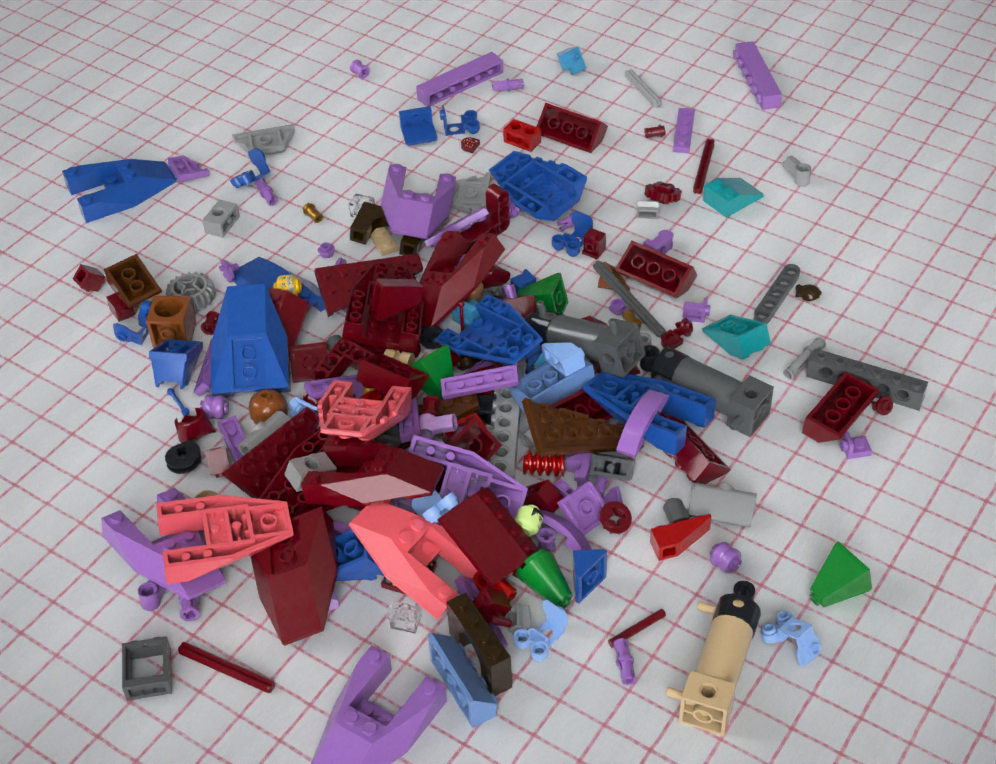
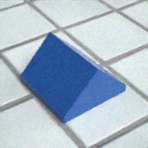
M605 549L573 551V582L575 601L578 604L606 578L607 551Z

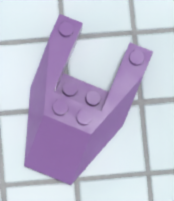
M390 164L381 200V207L392 233L427 239L449 218L456 176L448 173L440 174L435 196H431L428 193L420 194L411 190H402L407 167L400 164Z
M413 435L408 452L443 466L446 471L439 493L442 499L453 491L458 498L456 500L458 501L457 505H459L476 492L489 487L502 505L509 511L510 515L515 518L518 509L524 505L528 488L475 452ZM404 497L394 498L393 506L417 514L411 507L413 499L405 500Z
M175 487L157 495V503L186 499ZM121 510L101 518L102 537L136 573L175 594L191 600L226 583L220 568L188 582L166 585L163 551L206 545L204 530L166 535L150 542Z
M371 645L357 662L335 702L311 764L393 763L410 750L447 702L446 686L426 676L397 714L389 713L368 701L392 671L390 655Z

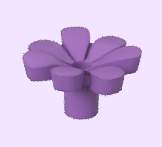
M221 260L220 271L223 272V276L228 282L233 281L235 278L234 271L239 270L238 264L230 265L228 261Z

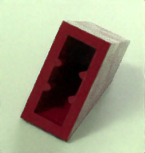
M375 279L369 314L376 321H381L420 304L424 293L423 286L416 279Z

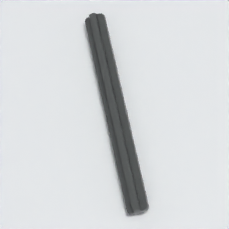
M596 261L593 264L596 272L657 337L661 338L666 332L661 324L602 261Z

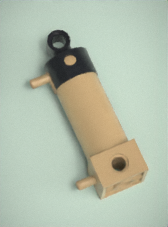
M737 582L734 585L733 593L721 596L716 606L698 602L697 610L713 614L695 672L690 671L683 691L668 687L666 691V696L681 700L680 723L724 736L733 709L735 689L761 616V610L757 603L754 602L755 587L751 582Z

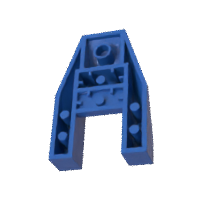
M125 159L79 165L62 171L66 186L71 195L101 185L105 187L103 190L77 198L81 214L86 223L133 208L176 182L174 175L163 161Z
M601 371L583 386V390L624 426L639 400L649 390L669 395L661 412L704 428L714 419L715 398L665 380L627 374L623 378ZM656 413L643 439L657 449L676 455L685 446L687 426Z

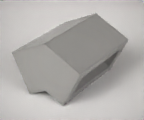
M637 201V218L658 219L659 202Z
M519 603L511 606L512 609L508 612V619L512 620V626L508 628V631L514 635L518 629L529 630V606H522Z

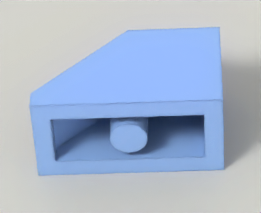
M573 343L542 344L545 361L564 376H568L585 367V354L580 347L578 348Z

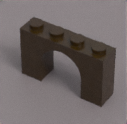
M363 202L350 227V241L366 245L376 228L389 227L381 206ZM403 235L399 254L410 255L419 253L424 239Z
M465 592L447 601L449 633L463 647L470 643L472 644L479 659L481 676L486 682L489 693L497 696L511 689V656L470 597Z

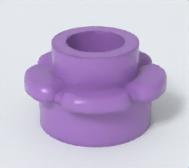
M327 242L322 243L318 248V253H320L322 258H330L334 255L335 247Z
M616 298L611 301L609 310L615 315H621L627 310V307L622 299Z

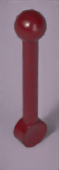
M460 300L458 301L457 305L460 310V327L461 331H463V307L465 303L464 301Z

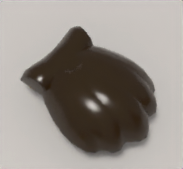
M798 284L795 287V297H802L805 301L816 300L822 294L821 290L812 284L803 286Z
M464 356L458 360L460 364L457 365V368L464 371L470 369L481 360Z

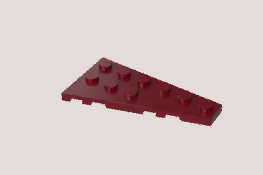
M419 253L315 268L314 273L327 316L330 317L335 312L347 308L351 288L373 262L410 268L412 275L415 276L423 271Z
M308 407L304 408L221 474L251 498L259 499L293 449L314 434L319 425V416Z

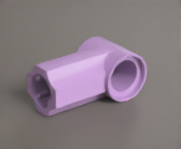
M429 413L422 414L420 416L421 437L431 440L435 434L456 431L458 429L456 415L449 414L435 417Z

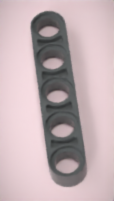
M788 264L783 268L755 309L753 318L755 321L767 324L771 321L799 279L800 268L797 265ZM788 271H793L795 274H789ZM780 282H787L788 284L783 285ZM776 292H777V293H780L781 295L777 296V295H774L773 293H776ZM770 303V304H773L774 306L769 307V306H766L765 304ZM763 314V315H766L767 317L761 318V317H758V315Z

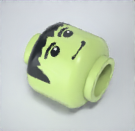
M525 505L518 509L514 519L527 536L530 537L539 532L544 516L537 506Z

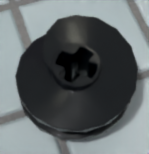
M193 441L177 444L171 447L165 455L167 468L176 474L191 472L201 463L202 458L200 447Z

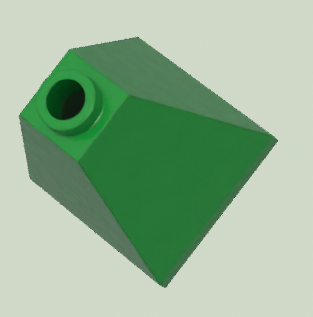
M561 273L553 274L519 289L517 297L534 295L535 304L541 300L544 302L547 310L563 314L569 303Z
M448 344L410 365L430 374L429 379L421 390L429 396H436L439 399H443L441 379L454 376Z
M838 541L833 546L810 588L811 595L809 598L816 606L827 607L869 592L872 589L870 569Z

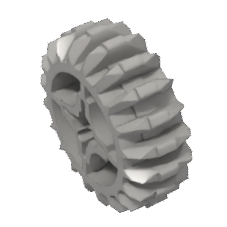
M197 271L175 276V279L170 280V283L167 284L166 296H190L193 310L198 311L200 308H206V305H210L215 295L212 279L208 275L204 276L203 273L198 274Z

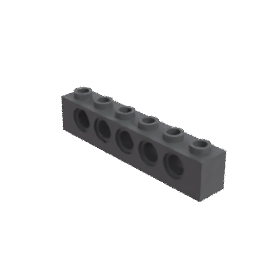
M816 348L814 349L808 362L806 377L834 385L845 372H848L878 388L880 392L875 398L879 399L882 396H889L895 404L920 411L928 381Z

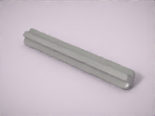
M632 69L626 70L625 76L655 108L660 107L661 100Z

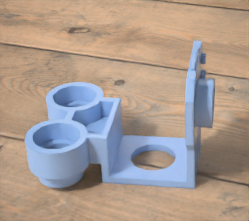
M434 490L432 496L413 499L411 507L417 515L424 517L427 522L430 521L431 524L439 523L437 520L458 504L456 500L458 498L452 491L442 499L437 491Z
M548 600L542 601L543 610L546 613V621L537 630L533 627L529 630L518 629L513 635L515 646L519 649H526L530 646L531 657L536 661H543L547 658L548 648L564 633V626L568 625L566 611ZM545 629H550L554 632V636L548 639L541 632Z
M781 611L777 614L776 626L773 623H767L762 626L761 635L765 643L783 642L789 636L796 639L798 645L796 656L801 666H806L820 654L819 637L814 635L812 625L794 618L789 611ZM796 625L801 626V629L796 631Z

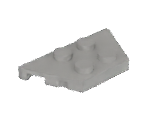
M294 124L232 134L233 141L246 152L258 148L264 154L284 151L295 130Z
M486 172L485 176L477 178L475 175L467 179L456 180L452 207L468 214L483 206L486 207L485 194L490 186L491 172Z

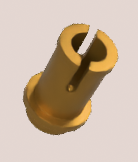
M307 203L304 205L303 213L309 216L315 223H319L323 219L322 214L315 209L314 204Z
M626 310L623 313L624 320L638 324L640 330L642 325L640 319L636 318L632 310Z

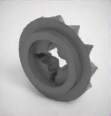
M504 286L486 289L481 294L482 298L489 294L500 300L505 299Z

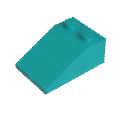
M716 178L704 185L703 201L726 218L764 197L762 192L742 178Z
M731 314L702 328L703 332L728 354L739 359L748 358L750 354L762 351L764 347L771 344L767 323Z

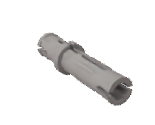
M817 337L810 346H806L802 354L783 371L784 376L789 380L793 379L808 364L814 349L822 350L826 346L825 340Z

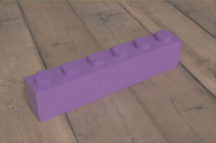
M754 41L737 43L735 50H733V57L736 59L738 67L741 68L742 75L746 78L752 95H755L757 104L760 105L762 110L780 108L782 93Z
M490 52L417 85V99L425 106L435 105L502 74L503 60L493 52Z

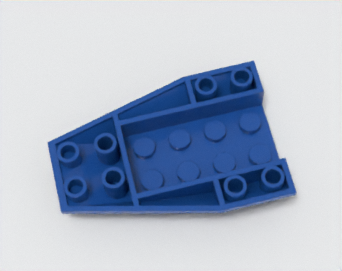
M489 294L475 305L481 317L476 319L468 328L461 331L460 334L447 328L434 339L441 346L448 344L450 350L457 354L507 366L515 365L543 341L542 337L510 304Z

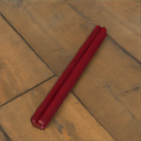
M708 138L705 142L693 186L695 194L702 193L715 145L714 139Z
M182 642L178 647L180 655L266 693H271L275 688L273 680L187 642Z

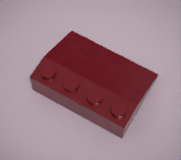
M489 487L476 492L437 520L491 588L515 574L519 567L523 569L526 566L524 561L539 551L535 543L527 536L522 527L510 515L509 511L502 505Z

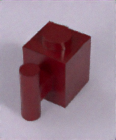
M485 587L472 602L483 618L487 619L488 623L510 628L512 620L504 616L512 607L505 592Z

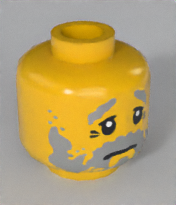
M294 274L281 275L273 284V288L289 291L296 296L302 292L301 280Z

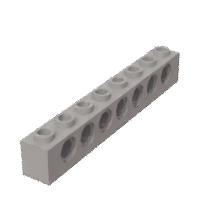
M517 365L519 379L523 377V365ZM507 387L494 390V398H497V400H493V412L495 414L491 416V426H494V429H490V433L502 446L488 462L515 479L521 408Z

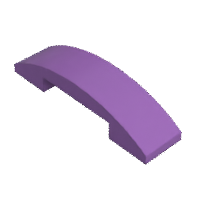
M649 390L643 395L633 409L623 429L616 449L618 453L636 458L644 443L643 437L656 413L662 411L669 395Z
M539 509L544 516L543 523L568 537L564 544L565 546L574 551L592 550L587 539L572 523L557 514Z

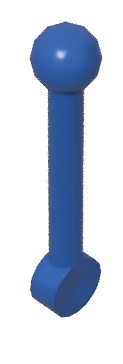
M169 388L167 394L172 396L178 404L182 415H189V409L182 405L174 394V389Z

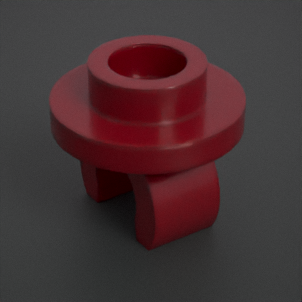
M684 318L681 322L675 323L677 329H673L679 336L684 334L685 337H689L691 332H693V324L687 318Z
M882 396L877 402H871L872 409L880 415H888L892 411L893 400L889 396Z

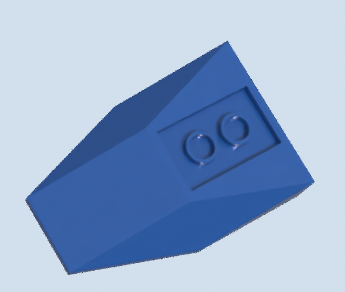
M265 283L227 286L211 342V394L213 396L223 395L225 398L234 397V393L258 392L264 389H273L279 393L291 392L288 337Z

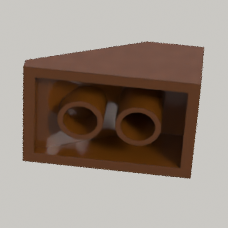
M137 254L104 269L108 284L128 308L162 292Z

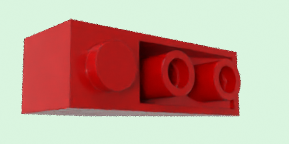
M711 514L651 528L650 543L658 561L679 556L708 532L711 526Z

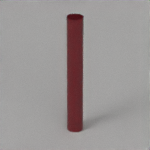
M660 609L609 639L610 647H614L613 642L620 638L628 639L666 616L665 611Z

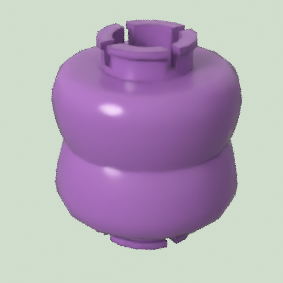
M206 395L204 401L201 400L200 405L203 406L200 409L205 412L208 419H223L225 413L228 414L229 408H226L229 407V401L226 402L223 395Z
M727 542L715 544L712 547L713 550L710 551L711 563L719 567L724 573L738 570L740 567L738 564L741 565L742 560H740L741 552L732 548Z

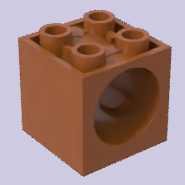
M190 296L153 297L146 319L153 348L166 339L192 340L196 319Z

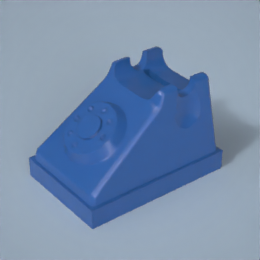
M166 339L150 350L149 359L152 362L155 386L160 387V384H163L164 381L179 383L180 389L185 388L189 384L191 374L203 349V342Z
M352 529L335 536L338 563L336 581H373L377 579L376 575L385 576Z

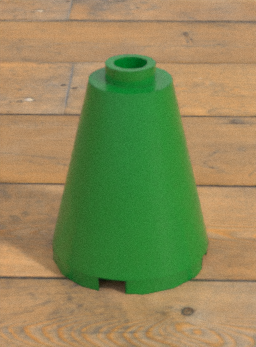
M547 548V552L544 549L535 552L524 561L526 566L523 569L520 567L517 569L516 576L544 600H548L563 609L571 604L572 592L553 552L549 548Z

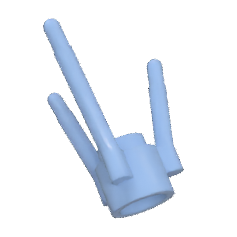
M296 396L288 404V408L291 410L288 414L294 417L306 407L315 411L318 408Z

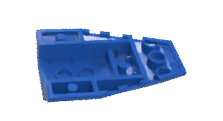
M517 151L511 152L489 169V172H491V175L501 188L509 193V198L516 207L535 219L555 221L580 201L587 181L586 175L567 164L561 163L559 165L552 160L548 162L543 161L540 157L532 158L529 154Z
M257 257L239 267V270L234 271L235 278L233 281L236 286L265 283L269 292L270 287L273 288V284L279 276L294 273L267 259ZM294 274L297 278H300L302 284V292L299 293L298 297L308 301L310 306L313 305L320 312L324 311L325 306L319 287Z

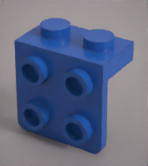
M430 106L399 111L400 128L406 145L429 143L437 140Z

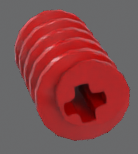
M528 450L527 455H524L523 475H526L529 469L530 475H534L537 470L538 475L542 476L545 470L547 476H550L553 471L554 476L558 477L561 471L564 477L565 457L564 455H559V457L556 455H551L550 457L548 455L538 456L537 451L533 456L531 450Z

